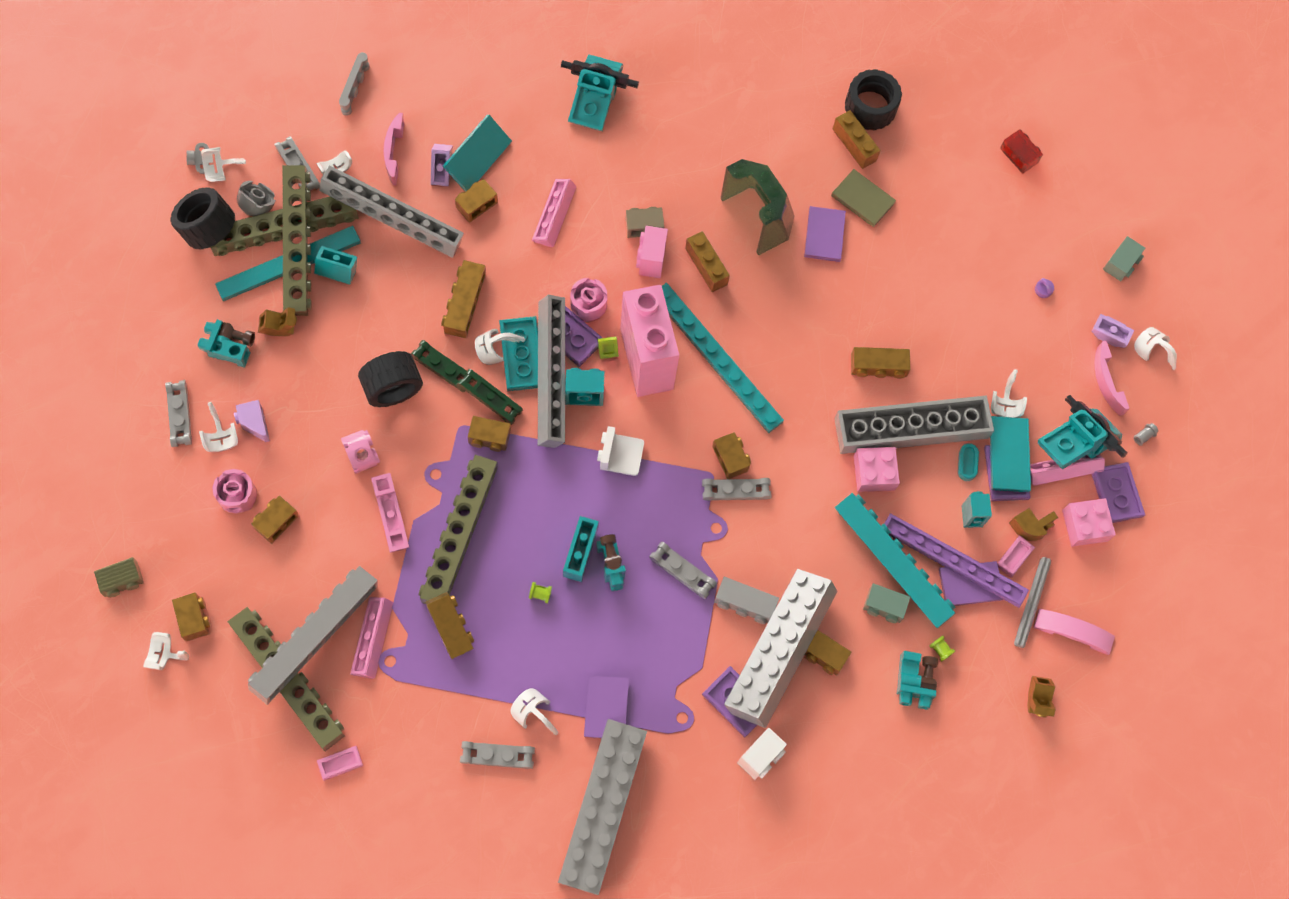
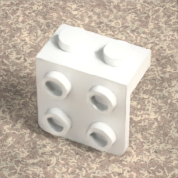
M608 426L607 432L602 434L601 443L604 444L603 450H599L597 461H600V469L632 476L638 475L644 440L615 434V427Z

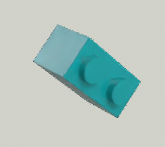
M321 246L315 258L314 274L351 284L356 273L357 256Z
M981 491L973 492L961 505L963 528L983 527L992 517L990 494H983Z

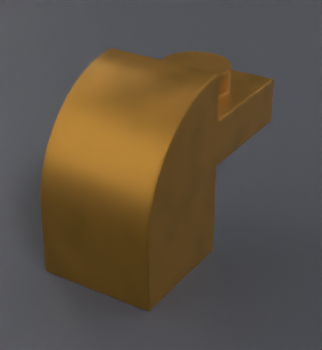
M288 307L282 313L266 309L260 314L258 333L270 336L293 335L294 326L297 321L295 309Z
M1028 508L1015 516L1009 524L1018 536L1020 535L1027 541H1038L1047 534V530L1055 526L1054 521L1058 516L1053 511L1038 520L1031 509Z
M1032 676L1027 702L1029 713L1040 717H1054L1056 709L1052 699L1055 685L1052 679Z

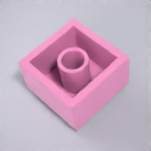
M646 226L645 233L641 232L636 268H639V275L661 278L668 229Z
M857 448L854 454L857 492L895 491L900 484L896 448Z
M1106 498L1069 503L1062 510L1071 547L1108 542L1116 535Z

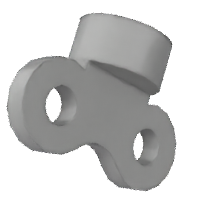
M198 143L195 146V151H186L187 165H196L197 172L204 174V169L200 168V165H203L199 149H208L209 147L205 143Z

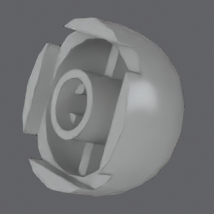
M253 181L243 182L237 194V203L240 209L249 216L268 213L276 201L274 200L275 195L272 190L262 183L256 185L252 184Z

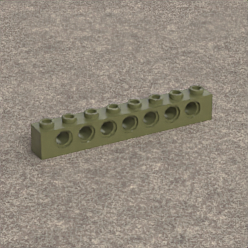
M282 165L283 311L290 307L295 309V316H308V310H311V299H308V292H311V280H308V273H311V262H308V255H311V244H308V237H311V226H308L307 219H311V209L307 208V201H311V192L307 190V183L311 182L310 172H307L305 165ZM295 183L302 185L299 189L292 188ZM295 201L302 202L299 207H293L292 204ZM295 219L302 220L301 224L298 226H295L292 223ZM296 237L302 238V241L298 244L292 242ZM296 255L302 256V259L299 262H294L292 260L293 257ZM296 273L302 274V278L297 281L293 280V276ZM295 292H302V296L299 299L293 298Z
M332 197L307 202V208L311 209V219H307L308 226H311V232L359 219L356 209ZM283 209L235 221L230 233L218 244L210 247L214 256H224L229 252L243 251L248 247L262 246L267 242L282 240L283 227H280V225L283 224ZM295 219L292 224L295 226L300 225L301 222H298L300 219Z
M475 455L474 459L469 461L467 471L469 472L467 477H463L460 484L462 490L460 495H456L453 506H455L454 511L449 513L446 521L448 524L446 531L443 530L440 535V547L434 551L432 558L434 563L432 567H428L425 576L427 581L425 585H421L418 596H420L422 603L426 604V601L445 592H448L450 595L497 472V461ZM476 475L483 476V479L480 481H475L473 478ZM470 492H474L477 494L476 497L472 499L467 498L466 496ZM462 510L470 511L467 516H461L460 512ZM459 527L463 529L462 533L460 534L453 533V530L455 528ZM453 545L456 547V550L454 552H447L446 548ZM443 563L449 564V568L444 571L440 570L439 566ZM439 581L443 583L439 589L432 588L434 582Z
M246 607L227 622L263 668V663L270 656L274 657L281 643L272 640L271 636L274 634L267 625L263 627L259 621L262 618L256 610L251 612ZM251 627H257L256 633L248 634V630ZM263 642H269L266 650H260V645ZM302 672L297 673L280 693L320 747L326 751L345 737L342 733L345 728L338 719L333 721L330 717L333 712L326 703L321 705L318 701L320 695L314 687L311 690L306 685L309 681ZM298 689H304L303 696L296 698L295 692ZM309 705H316L315 712L311 714L306 712ZM327 720V728L320 730L318 728L319 723Z

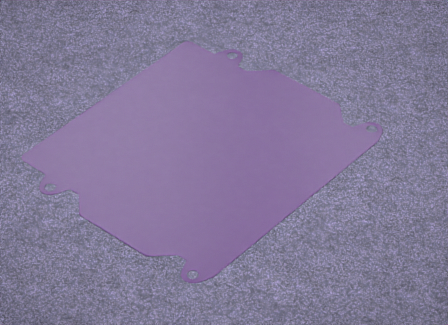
M460 426L456 433L450 460L433 463L424 472L425 480L428 484L442 492L439 505L413 520L408 541L409 548L406 549L392 606L408 636L405 646L388 649L380 655L378 662L380 669L399 682L507 703H514L520 694L527 689L533 688L550 701L549 704L542 702L536 708L579 717L586 716L589 675L629 678L626 725L667 734L690 728L694 722L693 712L688 706L675 699L676 687L703 667L717 585L711 588L707 598L703 599L653 562L649 556L652 552L657 551V546L662 541L704 574L718 582V578L701 556L702 544L704 542L719 540L728 531L727 524L723 518L709 510L710 501L703 500L704 487H702V480H714L713 474L708 471L641 459L639 473L636 476L601 470L600 461H597L598 450L561 444L556 448L538 446V439L510 434L506 451L496 452L488 447H473L468 443L467 438L470 426ZM475 455L497 461L498 469L450 596L454 595L458 606L455 607L457 613H462L466 624L463 625L465 631H470L475 642L471 644L474 649L451 659L426 604L421 602L418 594L421 585H425L427 581L425 576L428 567H432L434 559H432L434 551L440 547V535L443 530L446 531L447 517L450 512L453 513L454 499L456 495H460L462 490L460 488L463 477H467L469 472L467 471L468 463L474 459ZM434 469L441 471V477L437 480L430 477V473ZM476 475L473 479L480 481L483 479V476ZM470 492L466 497L472 499L477 494ZM462 510L460 515L467 516L470 511ZM580 516L599 521V528L582 582L563 577V568ZM713 523H719L722 526L720 533L715 534L711 531ZM459 527L455 528L453 530V533L460 534L462 533L463 529ZM609 534H615L619 556L622 559L621 566L625 565L626 570L625 578L623 579V589L611 591L610 583H605L603 552L597 553L596 542L600 541V537ZM453 545L446 548L447 552H454L456 550V547ZM664 553L661 558L666 561L669 556ZM447 563L439 566V569L442 571L449 568ZM439 581L434 582L432 588L439 589L443 583ZM700 581L698 586L703 587L705 583ZM533 582L544 587L552 586L548 604L540 599H529ZM389 655L396 658V664L392 667H387L384 663L385 658ZM680 712L688 715V721L684 724L677 722L676 716Z

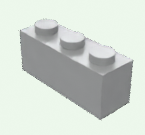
M723 577L714 603L719 608L735 610L736 614L742 617L750 616L755 618L756 622L765 624L769 622L773 615L779 597Z

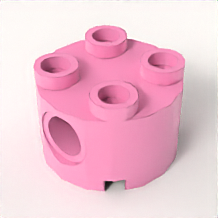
M584 278L577 281L571 289V310L582 321L590 322L596 320L607 309V290L599 280Z
M361 430L341 438L355 474L377 466V463H380L375 449L370 448L373 443L367 430ZM360 449H365L363 452L357 453Z
M230 469L222 472V475L214 480L212 487L213 495L225 511L231 513H241L250 510L257 496L256 487L250 477L242 470Z

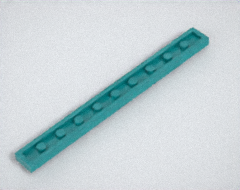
M668 283L662 285L669 317L768 433L781 425L784 419Z

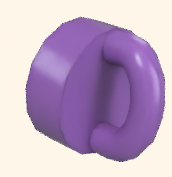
M1045 278L1040 279L1035 286V292L1041 298L1051 296L1054 291L1053 283Z

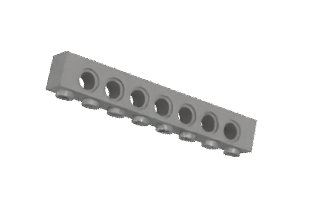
M330 165L321 178L319 191L452 258L461 244L463 232Z

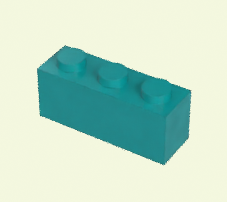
M582 516L579 517L563 568V577L582 582L599 528V521Z

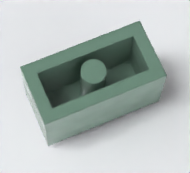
M1127 236L1103 270L1119 281H1122L1125 276L1129 278L1134 271L1132 267L1134 263L1138 265L1143 259L1144 255H1142V252L1145 250V247Z
M873 583L869 588L863 610H866L872 616L877 617L879 615L885 617L888 622L900 623L904 619L910 596Z

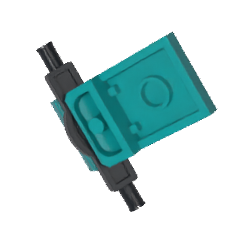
M589 54L585 62L574 60L571 63L562 60L561 68L569 69L571 74L579 76L578 87L568 122L603 132L611 100L615 98L617 87L626 89L627 86L638 89L639 81L629 79L628 74L622 73L624 66L622 63Z
M1068 395L1065 398V401L1072 407L1070 411L1073 415L1069 416V421L1038 439V445L1062 470L1085 455L1092 459L1107 449L1109 451H1116L1121 458L1128 454L1121 446L1123 434L1098 409H1089L1082 401H1076L1072 395Z

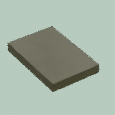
M855 169L850 172L831 194L833 198L872 227H875L896 202L893 197Z

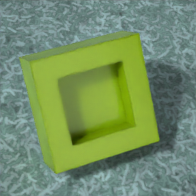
M616 336L598 339L600 359L619 357Z

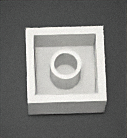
M768 728L742 755L737 764L754 780L758 776L762 779L772 768L770 763L773 761L776 764L786 753L784 748L787 744Z

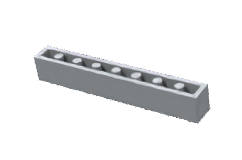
M548 294L538 302V446L556 448L565 443V297Z
M361 566L356 570L352 569L347 574L344 583H339L333 589V594L321 601L318 606L319 609L307 616L305 619L306 623L301 628L297 627L292 632L291 639L287 643L283 642L278 647L274 657L270 656L262 665L263 668L258 673L254 672L248 679L249 691L268 705L377 588L378 580Z

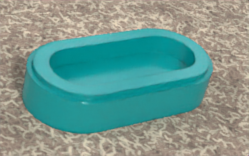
M970 443L964 444L959 450L957 472L958 476L964 481L973 480L978 473L979 450L975 445Z

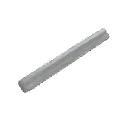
M1042 557L1040 559L1014 641V645L1023 648L1026 645L1051 565V559Z

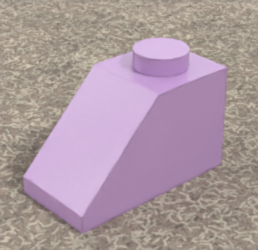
M434 144L432 147L430 185L449 186L450 174L444 169L443 165L451 157L453 145Z
M259 400L236 405L237 412L234 413L236 423H240L243 430L265 442H269L263 408Z

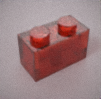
M1021 129L1004 139L1000 147L1002 152L1022 174L1037 165L1043 156L1040 148L1035 146L1029 136Z

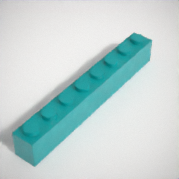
M851 493L834 508L935 627L939 628L956 614L954 612L956 607L949 599L945 601L940 594L943 592L936 584H930L927 580L930 576L923 568L918 570L914 565L917 561L910 553L906 555L901 550L904 546L897 538L893 540L889 536L891 531L884 523L880 525L876 519L879 517L872 509L868 511L865 508L864 504L866 502L859 494L855 496Z

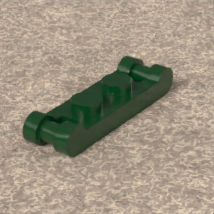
M422 340L417 350L412 351L411 355L413 358L458 390L465 392L457 383L460 376H466L467 370L430 346L428 342ZM425 351L429 353L426 358L422 356Z
M468 369L465 373L466 376L460 379L457 385L503 418L506 423L512 425L515 422V417L522 413L523 408L476 372ZM472 380L476 382L474 387L469 384ZM507 406L511 408L510 413L505 411Z

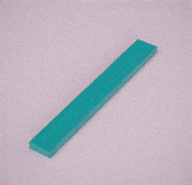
M350 226L310 243L311 255H308V262H311V264L315 263V258L321 246L342 252L361 244L354 227ZM283 255L215 283L223 302L283 277ZM296 255L292 261L299 262L302 256Z

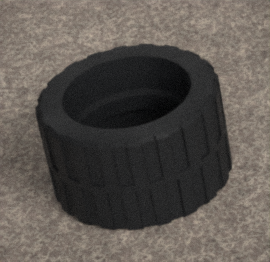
M873 69L860 72L850 83L845 100V111L851 110L866 130L882 129L888 126L896 116L902 97L901 86L896 78L883 70ZM864 92H875L884 97L888 105L881 108L869 107L860 100L858 95Z
M205 187L185 195L175 205L171 213L170 222L172 227L190 247L204 249L218 244L230 233L234 226L235 213L215 189Z
M405 351L389 352L375 357L362 366L358 372V378L368 403L373 407H389L402 403L416 395L423 386V381L413 356Z

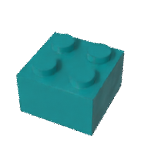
M571 368L566 370L565 405L603 406L605 371L596 368L590 370Z

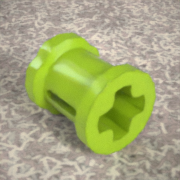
M533 582L529 599H540L548 604L552 586L544 587Z
M941 636L929 645L940 656L939 660L941 662L956 652L945 642L944 636Z

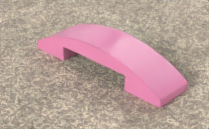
M398 113L393 119L384 141V160L392 185L397 184L398 165L397 161L392 159L395 137L403 138V113Z
M1102 341L1095 354L1094 366L1097 383L1107 403L1121 416L1129 410V405L1124 391L1116 392L1107 366L1112 356L1107 341Z
M387 473L372 477L371 480L390 553L409 548L391 474Z
M1043 609L1038 610L1034 624L1035 629L1049 634L1056 633L1090 645L1091 649L1107 655L1111 652L1115 637L1111 633L1083 620Z

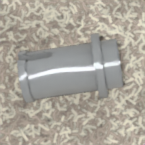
M1153 423L1146 424L1143 430L1133 436V439L1141 446L1151 437H1156L1159 430Z

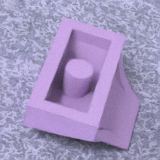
M1100 314L1091 332L1098 339L1107 341L1108 344L1114 347L1125 348L1134 330L1109 316Z

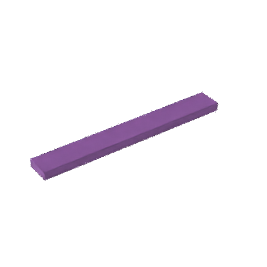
M891 513L884 523L891 531L890 537L897 538L901 543L951 569L1020 608L1029 592L1027 588Z

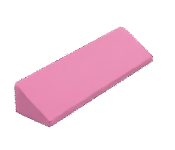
M555 179L534 233L533 242L554 247L576 189V185L571 179Z
M1100 454L1092 459L1085 455L1063 470L1054 460L1030 464L1031 483L1035 486L1093 474L1095 471L1103 472L1105 469V459Z
M369 597L351 675L375 679L392 611V601L386 598Z

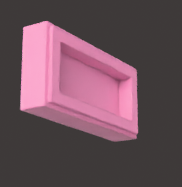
M1019 535L997 563L998 568L1012 578L1035 547Z
M357 746L317 760L323 781L363 766Z

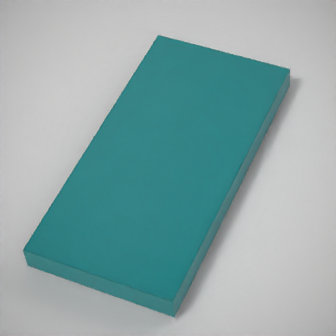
M486 115L445 162L443 167L466 192L475 182L480 180L512 140L491 115Z
M536 316L499 320L501 334L512 333L525 338L524 342L501 340L507 392L538 388V326Z
M991 416L994 432L990 436L991 490L1030 492L1029 419Z

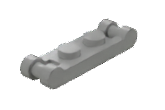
M361 52L357 55L339 99L343 115L347 116L352 113V101L358 95V86L364 80V71L370 68L366 53Z
M292 137L285 138L286 140L281 143H275L274 146L286 165L306 166L307 172H310L311 182L307 184V190L319 189L320 183Z
M180 380L179 383L166 382L171 447H178V444L192 445L186 380ZM180 390V395H174V391ZM179 433H184L183 436L178 437Z
M770 478L703 479V500L771 499L772 494L769 491L771 480ZM756 487H762V491L756 492ZM712 488H717V493L712 492Z
M661 541L657 546V551L652 552L649 558L701 598L706 599L709 595L708 592L717 585V582ZM664 553L669 556L666 561L661 558ZM700 581L705 583L703 587L698 586Z
M462 741L461 748L463 749V754L460 756V763L533 769L532 755L535 754V747ZM471 750H477V757H471ZM518 754H524V761H518Z

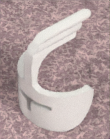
M220 147L203 149L201 151L205 178L210 182L226 180L222 168L224 164H246V160L243 158L222 160ZM213 154L215 155L217 173H215L214 164L208 165L213 163Z
M345 150L329 161L316 164L323 175L329 165L332 167L335 165L338 170L345 172L351 167L352 158Z
M1149 327L1143 331L1134 344L1137 354L1147 361L1153 347L1156 344H1160L1167 351L1168 362L1172 366V370L1176 369L1177 353L1169 344V336L1154 327Z
M492 329L476 337L475 350L482 363L492 365L504 361L503 357H500L492 347L494 342L500 340L524 342L525 338L512 333H502L491 338V335L498 333V329Z
M1013 370L1009 376L1004 398L998 397L997 391H993L991 412L993 414L1012 418H1020L1024 414L1027 397H1023L1020 400L1009 399L1010 390L1015 382L1018 370ZM1001 405L1015 406V407H1006V412H1005V411H1004V407H1005V406H1001Z
M208 402L217 432L209 434L199 431L204 449L207 452H220L235 447L238 444L235 424L231 423V427L223 431L216 408L212 402ZM225 438V439H223V445H221V441H220V440L211 441V440H216V439Z
M154 632L151 636L149 652L143 667L163 670L170 658L187 661L190 655L185 650L178 651L177 654L171 653V635ZM164 643L163 654L160 662L158 663L160 655L155 654V652L161 653L162 645Z
M533 688L527 689L520 694L511 707L512 717L526 729V718L532 712L554 735H557L559 733L558 730L536 709L538 704L542 702L549 704L550 701Z

